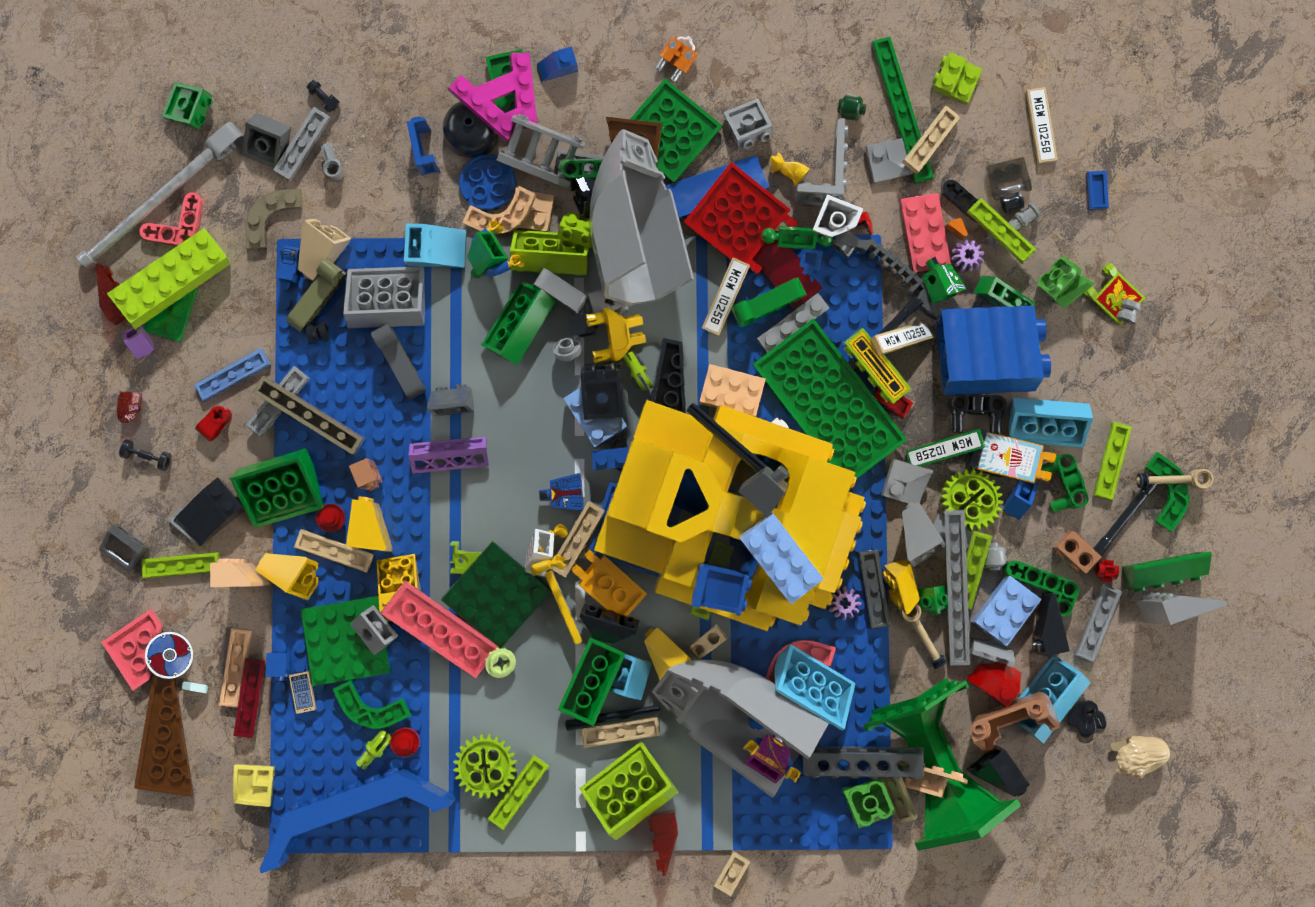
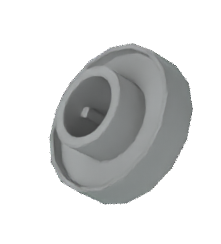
M575 338L561 339L553 347L555 358L560 361H572L582 351L580 342Z

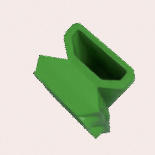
M1063 256L1053 263L1049 272L1044 273L1039 278L1037 285L1064 309L1095 283L1082 275V269Z
M881 777L858 786L842 788L858 828L869 826L874 822L887 819L895 814L894 807Z

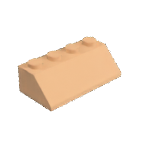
M217 559V563H210V587L271 586V581L255 570L257 567L253 563H246V559Z

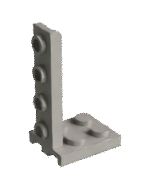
M845 118L838 119L835 128L833 186L828 183L812 185V183L804 182L798 184L794 205L822 207L827 195L842 200V195H844L846 190V179H843V173L847 171V161H844V155H847L848 144L844 143V138L848 136V126H845Z

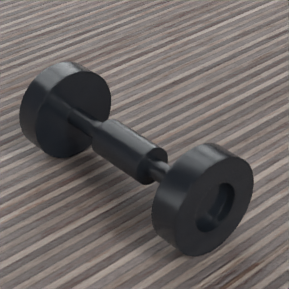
M125 439L121 444L119 450V457L128 459L131 453L137 454V457L149 461H158V470L166 471L169 467L171 453L164 451L160 457H156L150 452L134 450V443L131 440Z

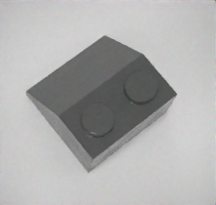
M256 113L246 122L242 155L275 168L289 144L291 127Z

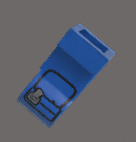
M283 247L279 270H277L275 276L279 281L297 284L300 248Z

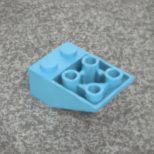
M406 223L404 262L407 266L465 268L466 230L428 224Z

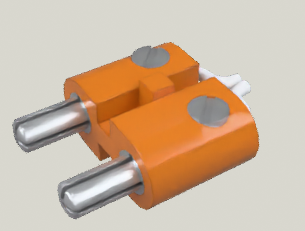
M671 36L659 54L662 58L655 69L660 72L666 62L675 66L677 69L670 78L673 82L677 81L682 72L686 74L698 56L694 51L695 46L692 43V38L688 36L687 38L678 37L676 39ZM679 40H689V44L692 46V49L684 45Z

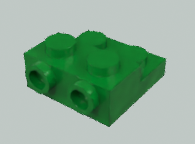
M175 82L161 117L199 130L201 125H204L206 122L205 114L207 108L212 106V94L202 88Z

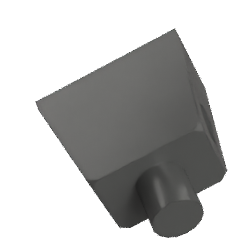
M782 466L775 472L769 467H765L746 480L738 492L768 517L787 490L788 484L784 479L789 473Z

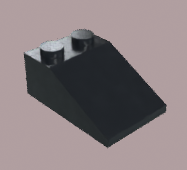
M217 477L202 489L176 518L196 542L202 546L243 513L245 509L224 481Z
M1042 593V600L1040 601L1033 631V650L1038 655L1043 656L1068 652L1070 649L1056 593Z

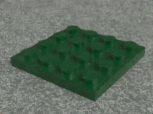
M492 540L444 594L441 601L501 649L551 593V589L535 575L527 573L522 564Z

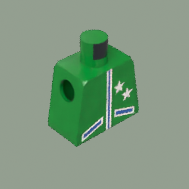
M936 257L925 262L930 271L923 275V281L933 304L954 298L967 289L951 264L948 263L940 266Z

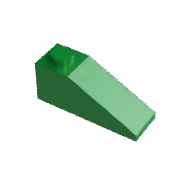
M981 276L974 291V294L998 307L1035 305L1034 301L994 276Z

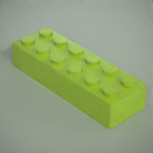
M203 228L107 294L136 330L187 293L229 266L230 261L207 230Z

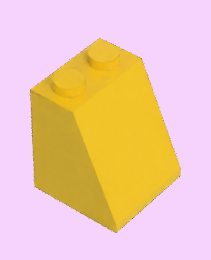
M359 496L358 500L352 499L346 546L392 552L391 541L379 503H375L374 499Z

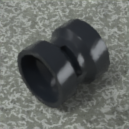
M326 322L319 323L317 326H306L307 337L311 345L321 340L324 342L330 340V332Z

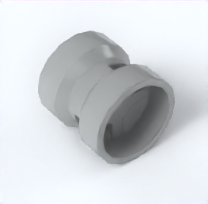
M1123 299L1122 309L1118 312L1116 318L1125 323L1135 324L1136 314L1140 311L1142 305L1133 300Z

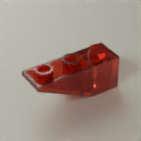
M96 263L99 307L111 323L118 325L126 318L107 293L119 286L120 283L114 281L112 278L113 272L107 265L103 266L100 263Z
M675 810L651 814L652 820H648L650 832L655 834V839L652 840L654 852L658 851L659 859H656L657 871H661L662 876L666 875L678 835Z

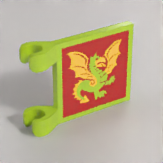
M1109 263L1102 268V271L1111 277L1109 282L1099 293H1097L1094 287H1091L1083 294L1093 300L1120 326L1123 322L1116 317L1122 309L1123 299L1141 303L1145 297L1117 271L1112 263Z

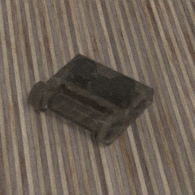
M1024 157L986 167L994 200L1020 191H1032V184ZM1022 178L1023 183L999 189L998 184Z

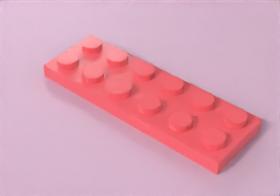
M407 581L403 582L381 611V614L474 678H477L486 666L485 659L489 656V652L499 648L476 629Z

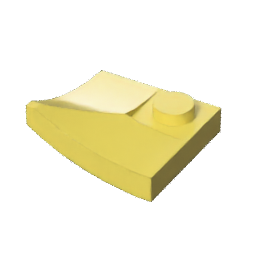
M235 764L233 774L234 803L271 807L275 766Z

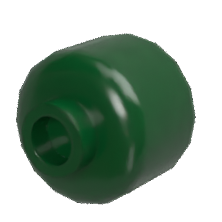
M846 94L843 98L839 99L837 112L840 113L841 118L857 121L861 115H865L866 104H863L861 96Z

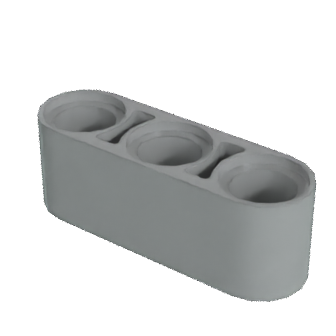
M544 268L533 284L578 315L589 300L588 296Z

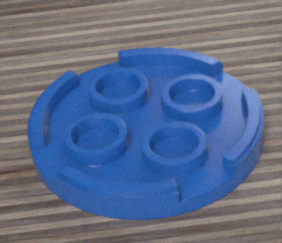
M483 154L469 160L463 168L459 177V188L469 205L482 211H494L504 207L511 200L516 189V178L511 166L497 161L496 155Z

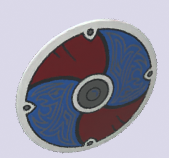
M165 632L155 636L148 643L145 650V661L149 670L156 676L165 679L176 678L184 674L189 669L193 660L191 644L184 636L175 632Z

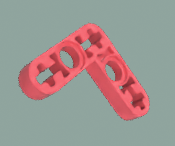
M190 192L184 197L178 228L145 223L140 228L141 237L149 242L178 246L184 242L183 237L187 236V232L188 236L191 237L199 230L203 209L202 197L194 192ZM194 197L198 201L197 203L193 204V209L196 211V213L193 211H188V209L192 210V204L189 202L190 200H194ZM189 215L195 217V221L191 225H187L185 222L186 217ZM184 227H186V228H188V229H193V231H190V230L187 231V230L184 229ZM151 228L152 231L158 233V236L156 234H149L148 237L146 231H149ZM168 230L172 231V238L165 240L163 237L164 233Z

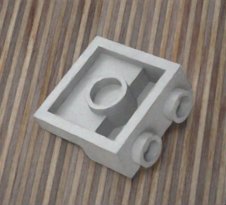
M758 98L723 112L739 149L743 147L744 149H749L755 142L760 140L766 142L774 135L773 125Z

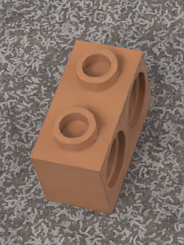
M366 458L349 466L358 488L372 491L377 489L379 484L383 482L373 460Z
M1073 530L1067 531L1052 547L1056 550L1055 554L1061 560L1069 562L1071 564L1069 567L1077 574H1086L1101 558ZM1066 542H1070L1072 545L1070 552L1065 550ZM1081 555L1086 557L1085 565H1081L1079 562Z

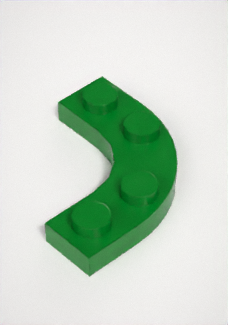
M1154 452L1144 467L1155 476L1184 475L1173 462L1158 452ZM1187 483L1165 484L1168 491V499L1154 522L1169 532H1173L1188 508L1190 494H1188Z
M352 680L333 689L347 717L356 724L368 728H385L412 715L404 698L381 708H373L366 705L360 698Z

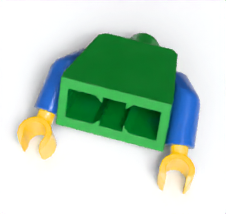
M491 220L488 229L485 228L481 232H476L472 238L467 257L473 267L471 275L475 278H481L482 276L491 278L511 270L510 267L512 266L517 268L524 266V262H517L518 259L522 258L519 255H512L510 261L507 262L508 256L493 233L499 234L504 229L496 220Z

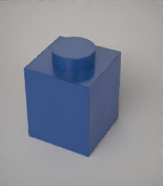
M291 652L266 653V677H272V681H283L284 677L290 675Z

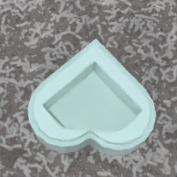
M183 682L182 689L207 693L208 685Z

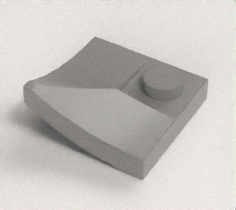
M903 138L865 146L872 184L913 174V171L902 163L907 156Z
M892 459L881 496L907 504L912 502L915 504L917 502L920 503L933 470Z

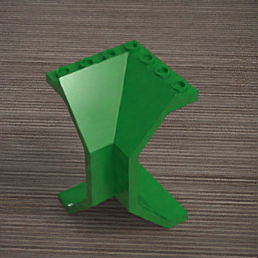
M945 678L915 698L871 710L873 715L869 717L870 720L863 724L866 732L880 724L885 725L904 738L908 747H923L926 768L932 769V766L943 768L944 773L958 772L963 774V778L968 780L967 784L948 779L943 798L925 793L924 835L915 843L918 851L980 839L1021 806L1018 799L1009 801L998 799L960 770L941 727V720L948 696L954 692L968 689L969 686L966 680L961 682L953 680L949 682L948 678Z

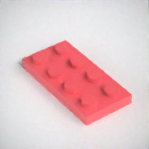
M935 193L901 199L900 205L912 271L916 273L929 272L930 270L925 262L933 257H936L940 266L948 263L951 264L939 194Z

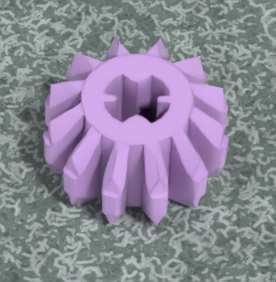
M964 240L963 244L957 243V249L952 250L955 256L951 260L957 261L954 266L958 267L960 265L961 272L966 268L968 272H972L973 268L977 270L979 264H982L984 261L981 258L984 252L978 251L981 245L975 247V241H971L969 245V242ZM969 253L971 257L966 259L965 255Z
M847 587L842 588V593L840 589H836L837 596L832 594L834 601H831L830 604H834V607H831L829 611L834 612L837 610L834 615L836 618L842 612V620H846L847 614L850 618H853L854 616L851 611L859 613V610L855 608V605H861V602H855L860 597L859 594L852 596L854 589H850L847 593ZM842 598L849 601V605H845V609L840 605V601H843Z

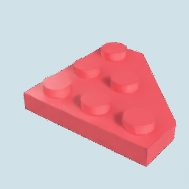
M153 609L148 610L101 642L132 691L152 679L153 673L149 670L145 661V650L148 643L155 636L162 633L163 624Z

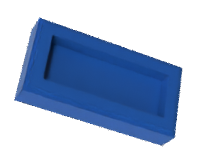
M1107 171L1087 172L1088 210L1108 209Z

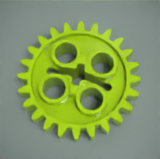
M965 469L962 474L958 471L955 476L952 475L949 478L950 481L944 483L946 487L941 489L944 495L940 496V499L945 501L940 505L941 507H946V510H959L981 489L984 490V493L964 509L965 527L967 526L969 532L973 527L976 531H979L981 527L986 529L988 524L992 525L994 523L993 519L999 518L997 513L1002 511L998 506L1003 504V501L998 500L1003 495L1002 493H997L1000 486L994 487L995 480L989 481V474L982 477V471L976 474L975 469H972L970 474ZM969 483L975 486V491L969 488ZM955 495H958V496L961 497V499H962V502H961V503H960V502H957V501L955 500V498H954ZM981 498L987 499L988 505H984ZM967 510H972L975 517L969 516Z
M483 733L480 734L479 740L474 735L472 737L473 742L467 739L465 741L467 747L461 745L459 748L462 750V753L457 752L455 754L460 758L453 761L454 764L458 765L453 771L459 772L455 779H462L459 786L466 785L465 792L471 789L472 796L476 792H479V798H482L484 793H486L487 798H490L491 792L498 796V789L505 792L504 785L509 787L511 785L508 779L515 778L511 774V772L517 771V768L512 767L513 764L517 763V760H512L511 758L515 755V752L509 753V749L512 746L505 747V739L501 743L498 742V735L494 740L491 733L488 734L487 738L484 737ZM482 748L486 752V764H490V767L487 769L489 783L485 781V768L481 767L484 763ZM496 750L499 753V758L496 760L491 759L489 751ZM470 753H477L479 761H471ZM492 770H499L501 778H493L491 775ZM474 772L480 773L482 780L479 782L474 781L472 774Z

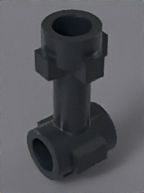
M312 80L306 87L309 90L308 92L312 96L316 94L324 102L322 107L329 113L335 111L339 107L340 101L332 94L328 96L320 89L322 85L318 81Z

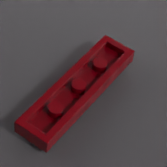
M245 658L233 736L253 738L265 660Z

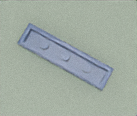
M260 348L194 386L202 401L206 402L271 366V363L264 350Z

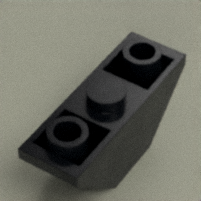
M585 603L579 616L593 638L611 644L635 635L640 620L634 619L631 616H624L614 611L604 610L595 605Z

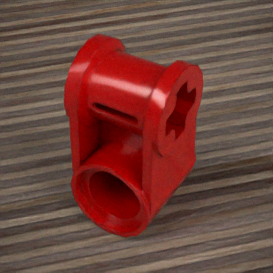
M215 406L196 425L195 430L211 442L231 420L232 412L227 407Z

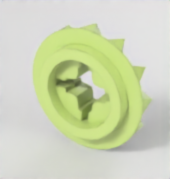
M505 647L503 649L496 648L495 651L489 652V656L485 659L487 672L495 678L508 676L516 665L514 654ZM499 657L503 660L502 668L495 664L498 662Z

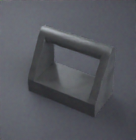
M112 525L99 547L101 552L128 572L135 568L149 549L147 545L120 525ZM115 537L135 551L130 563L108 547Z

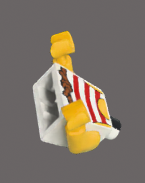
M558 524L554 531L535 529L526 555L525 571L527 573H531L536 577L537 575L544 576L546 571L552 569L553 566L560 570L566 567L563 563L566 559L563 556L557 554L553 557L555 536L558 535L563 539L568 535V529L563 524Z

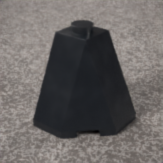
M997 745L994 746L995 751L984 754L966 768L972 775L1013 797L1023 795L1030 785L1007 751Z

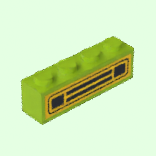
M864 328L859 329L843 342L846 346L843 348L849 357H855L858 361L855 363L861 372L866 371L870 376L867 378L873 387L878 386L882 391L879 394L885 402L895 403L911 390L910 386L884 354L878 355L871 337Z

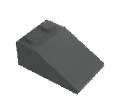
M465 384L456 385L455 389L438 387L436 391H431L427 410L435 416L474 412L472 389Z

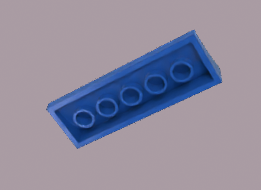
M757 155L734 162L737 167L769 191L770 187ZM728 165L665 185L666 189H671L679 221L686 220Z

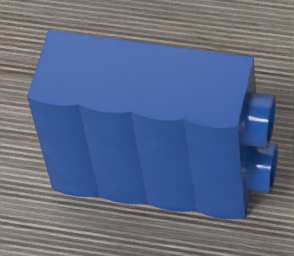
M1035 306L941 310L936 323L943 395L1033 392L1037 390L1044 378L1050 377L1049 354H1041L1039 342L1046 340L1045 319H1036Z

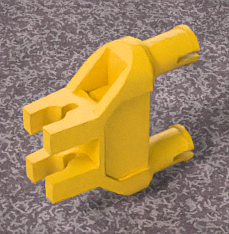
M608 307L604 308L602 312L586 314L588 327L605 323L609 340L608 349L592 351L594 363L606 360L619 361L631 346L646 342L645 334L642 331L629 334V328L643 325L642 316L639 314L622 316Z

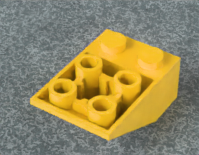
M415 554L377 560L379 612L381 614L383 608L404 581H407L420 591L421 588ZM382 615L383 618H384L387 622H388V621H391V620H389L388 618H386L384 615Z
M904 559L884 565L885 572H883V577L890 587V590H888L890 600L894 602L895 606H898L899 610H902L907 615L918 603L920 597L911 564L908 560Z

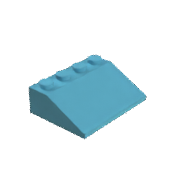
M790 644L778 655L774 668L776 692L843 731L856 683Z

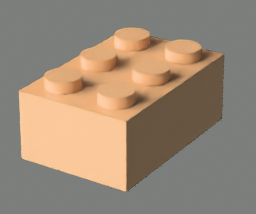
M709 364L699 404L713 408L723 405L756 417L766 379Z

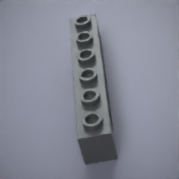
M816 746L809 759L803 756L804 776H809L810 778H819L820 776L839 778L840 776H848L852 779L859 777H868L870 779L880 777L919 779L924 777L923 747ZM819 761H827L828 765L824 766ZM839 761H846L848 765L843 766ZM866 761L868 765L862 766L859 762ZM885 761L888 763V765L881 766L879 762ZM905 761L908 763V765L901 766L899 765V762Z

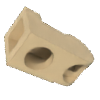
M716 624L689 648L699 660L726 641L728 637Z

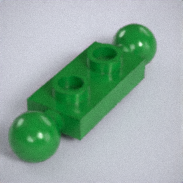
M779 226L778 233L771 228H767L761 234L763 242L771 244L777 240V247L815 249L816 243H819L822 247H829L833 242V237L830 238L822 234L818 235L817 232L812 231L813 228Z

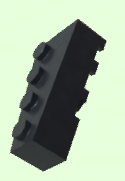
M662 339L650 401L686 413L683 344L681 341Z

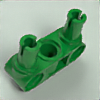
M1061 454L1056 456L1055 462L1042 464L1041 471L1060 474V480L1067 493L1064 498L1049 503L1052 513L1068 508L1070 510L1087 505L1089 495L1075 458L1071 454ZM1063 457L1070 459L1071 463L1067 468H1064L1060 463ZM1077 493H1081L1084 496V501L1081 504H1077L1074 501V496Z

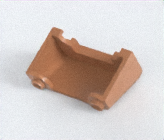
M1038 692L1012 701L1009 707L1001 705L981 712L973 721L970 731L973 742L987 754L995 751L994 744L997 739H1001L998 730L1000 728L1029 718L1036 720L1038 725H1047L1051 731L1061 727L1050 698L1045 693Z

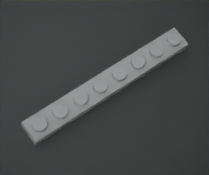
M945 510L950 665H970L965 510Z

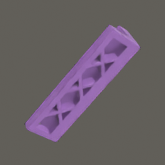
M486 436L414 443L409 446L408 456L412 474L489 466ZM483 454L484 460L476 461L472 457ZM459 456L465 459L463 462L459 463L453 460L455 457ZM441 458L446 462L438 465L434 461ZM420 460L426 463L425 466L416 467L415 461Z

